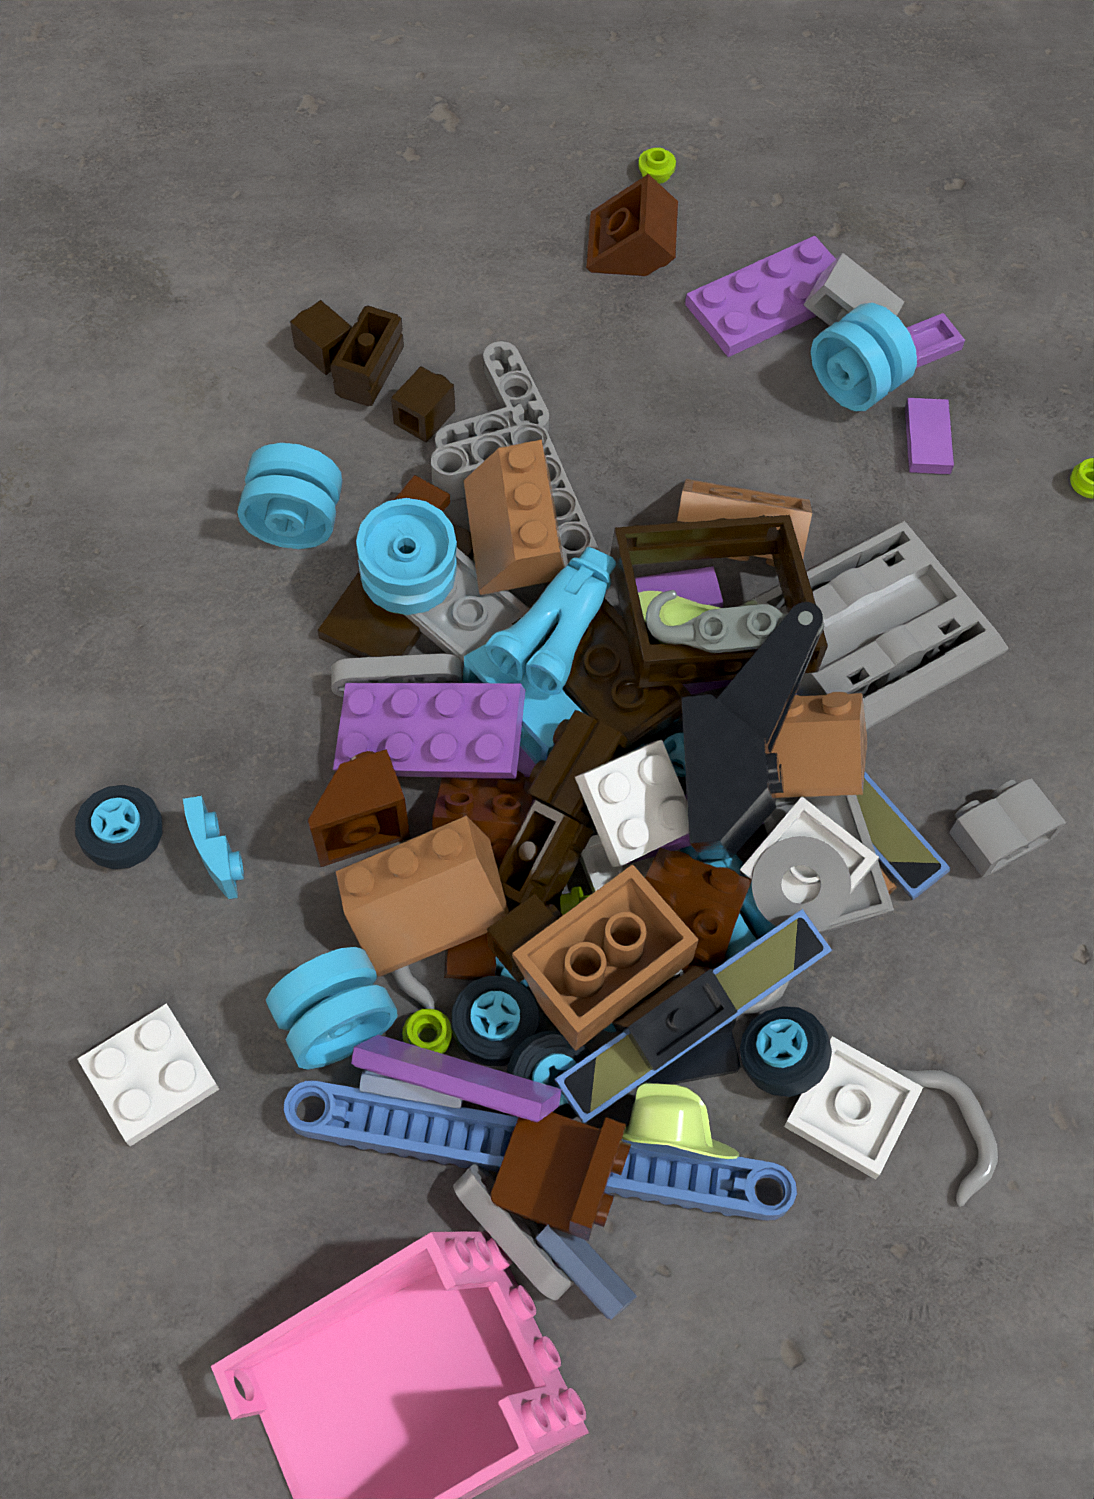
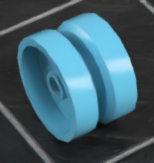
M875 303L860 304L846 314L839 322L833 323L815 337L811 347L812 365L819 382L827 393L841 406L853 411L868 410L884 398L888 392H892L911 378L917 366L916 348L909 331L895 314L886 307Z
M276 443L264 445L253 452L245 476L246 485L241 493L237 510L239 521L244 528L260 540L283 548H312L328 541L333 532L336 518L335 506L339 501L343 483L341 471L333 460L317 450L300 444Z
M403 498L387 501L370 511L360 524L356 546L362 586L371 600L389 612L404 615L427 612L442 603L453 589L457 572V541L454 528L442 510L426 501Z
M347 947L322 954L300 965L284 976L269 992L266 998L267 1006L278 1028L290 1031L286 1037V1042L299 1068L309 1070L343 1060L353 1054L354 1046L376 1035H382L398 1016L397 1008L386 988L373 985L377 979L376 970L365 950L358 947Z

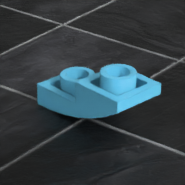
M202 796L183 799L190 833L210 877L228 899L238 898L236 881L244 879L240 851L232 852L226 835L220 836L217 814L215 811L208 812Z

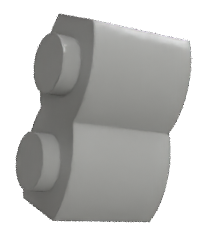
M1032 778L1019 784L1015 780H1010L992 793L991 797L993 799L982 804L978 800L971 801L954 815L957 820L949 834L982 878L1046 844L1056 837L1066 824V821Z

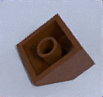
M647 174L592 210L586 269L591 273L647 276L657 269L667 266L676 258L678 200Z
M387 749L378 752H361L353 756L349 761L341 763L310 815L308 824L320 867L410 838L405 797Z

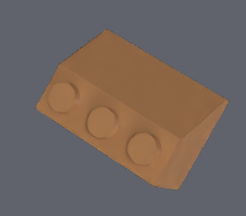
M542 439L498 448L463 480L480 595L551 582L565 567L549 468Z
M686 479L682 490L677 521L697 522L720 518L738 519L763 515H790L803 558L812 517V508L809 499ZM771 554L755 555L757 557L767 558L766 564L774 566ZM749 556L728 557L729 559L739 561L749 560Z
M832 692L827 695L817 696L795 695L772 753H778L779 764H782L784 793H775L776 798L863 795L867 731L862 693Z
M467 816L336 871L344 915L359 944L365 950L374 966L376 975L379 977L487 933V928L509 913L490 839Z
M632 864L514 951L512 957L543 1012L576 1051L692 962L698 938Z

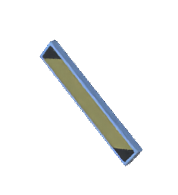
M865 772L863 795L856 796L875 853L879 856L878 861L910 898L914 900L950 871V867Z
M802 909L713 970L738 1012L656 1071L649 1069L626 1033H621L561 1074L554 1082L559 1089H562V1094L580 1121L586 1123L827 955L832 949Z

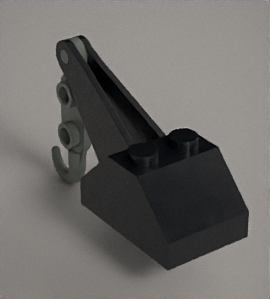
M675 590L665 591L653 598L647 607L645 617L647 628L658 640L668 644H685L710 653L758 649L717 699L711 694L682 697L690 844L702 860L729 859L737 853L776 809L775 793H784L782 764H779L778 753H772L819 637L824 630L823 614L820 608L811 602H802L795 605L788 614L780 613L778 609L771 605L758 604L711 609L682 625L668 626L661 621L659 617L660 610L666 602L677 597V592Z

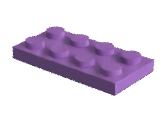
M813 236L687 293L685 305L727 357H730L816 317L817 315L803 304L821 273L836 259L819 239Z
M345 683L333 770L336 772L341 763L349 761L353 756L361 752H378L387 749L397 776L516 779L526 690L521 683Z

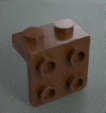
M517 771L516 779L442 777L433 813L432 830L467 816L490 839L498 869L532 803L533 796L528 793L531 787L529 777H525L520 771Z
M660 847L645 879L698 938L693 961L682 968V971L691 965L711 968L713 971L723 963L752 880L738 875L729 868L714 867L692 859L684 852L669 851Z
M553 1112L538 1122L518 1117L491 1191L492 1203L510 1213L546 1226L549 1225L559 1231L589 1241L594 1224L601 1227L605 1226L614 1199V1195L605 1192L611 1172L622 1175L631 1144L622 1141L626 1124L606 1117L602 1129H598Z

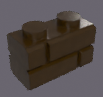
M369 305L363 307L357 322L354 323L331 364L334 392L337 396L368 407L373 406L404 348L402 318L398 314Z
M575 710L570 719H564L557 726L553 735V743L555 745L546 761L540 760L532 769L529 777L531 787L528 793L540 803L586 826L591 815L575 777L627 754L633 744L618 730L597 721L579 710Z
M533 800L498 867L504 895L521 904L533 894H536L545 906L549 903L555 906L594 831L570 817Z

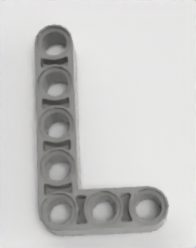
M523 423L438 447L432 453V485L450 494V500H457L466 497L463 480L498 448L542 439L549 468L556 516H560L557 517L565 567L572 558H579L586 547L599 551L550 436L541 425Z

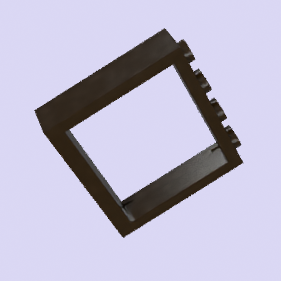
M763 515L738 519L720 518L697 522L677 521L669 524L634 525L614 528L610 556L616 561L613 573L638 688L733 680L758 649L710 653L685 644L650 645L632 565L771 554L787 612L789 613L795 605L802 602H811L816 605L790 515ZM824 630L819 637L805 673H816L820 669L828 648Z

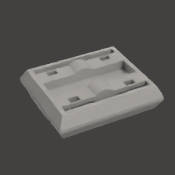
M902 521L806 571L816 605L823 614L824 633L828 648L819 671L816 673H805L796 694L798 696L827 695L832 692H845L847 694L862 693L865 695L869 685L874 682L879 690L863 698L867 730L1004 654L1009 648L997 630L909 525ZM895 558L893 566L888 567L885 562ZM780 585L740 605L767 604L778 609L780 613L788 614ZM958 637L964 642L945 653L942 657L918 669L924 654L929 659L939 653L938 647L941 644L945 649L954 646ZM860 674L858 683L853 685L850 680Z

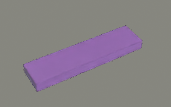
M376 1035L354 1046L351 1064H354L355 1067L530 1121L538 1122L559 1107L562 1089L381 1035Z

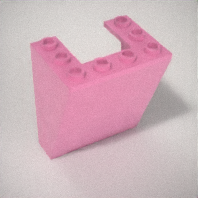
M487 1231L430 1232L211 1366L231 1419L260 1415L293 1499H472L589 1433L584 1423V1420H586L584 1405L578 1394L572 1388H567L558 1368L561 1366V1360L558 1351L548 1337L542 1336L533 1318L536 1315V1307L530 1294L523 1286H518L509 1268L512 1265L511 1258ZM234 1376L241 1383L245 1392L246 1400L238 1392L234 1382Z

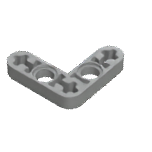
M504 341L494 342L488 345L483 353L484 374L501 409L442 427L436 433L435 449L451 442L468 439L471 435H474V437L482 435L481 433L488 428L501 430L523 423H530L529 421H524V411L527 409L531 421L544 427L547 432L549 431L548 409L518 349L514 345ZM499 359L503 363H508V372L505 374L501 363L498 361ZM512 386H519L527 392L521 397H511L505 391Z

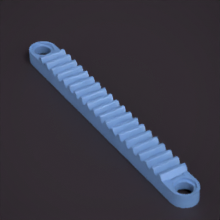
M304 1081L295 1085L288 1092L284 1101V1113L290 1127L297 1134L304 1137L334 1142L344 1147L351 1145L361 1150L373 1149L383 1154L390 1152L400 1157L412 1156L422 1161L434 1160L444 1165L451 1163L460 1168H468L475 1164L487 1171H495L497 1173L500 1170L518 1117L465 1107L458 1109L361 1092L359 1088L320 1081ZM309 1096L319 1097L325 1102L323 1115L314 1122H305L297 1117L299 1103ZM624 1139L622 1141L631 1144L622 1175L611 1172L605 1190L606 1193H616L625 1198L638 1197L642 1201L654 1200L664 1205L676 1204L686 1209L699 1208L703 1212H720L725 1216L737 1215L759 1220H776L784 1216L794 1204L797 1195L796 1182L792 1174L783 1166L772 1162L738 1157L737 1159L716 1158L669 1145L638 1143ZM762 1178L776 1180L783 1189L782 1201L775 1206L761 1203L755 1195L754 1188L758 1180Z

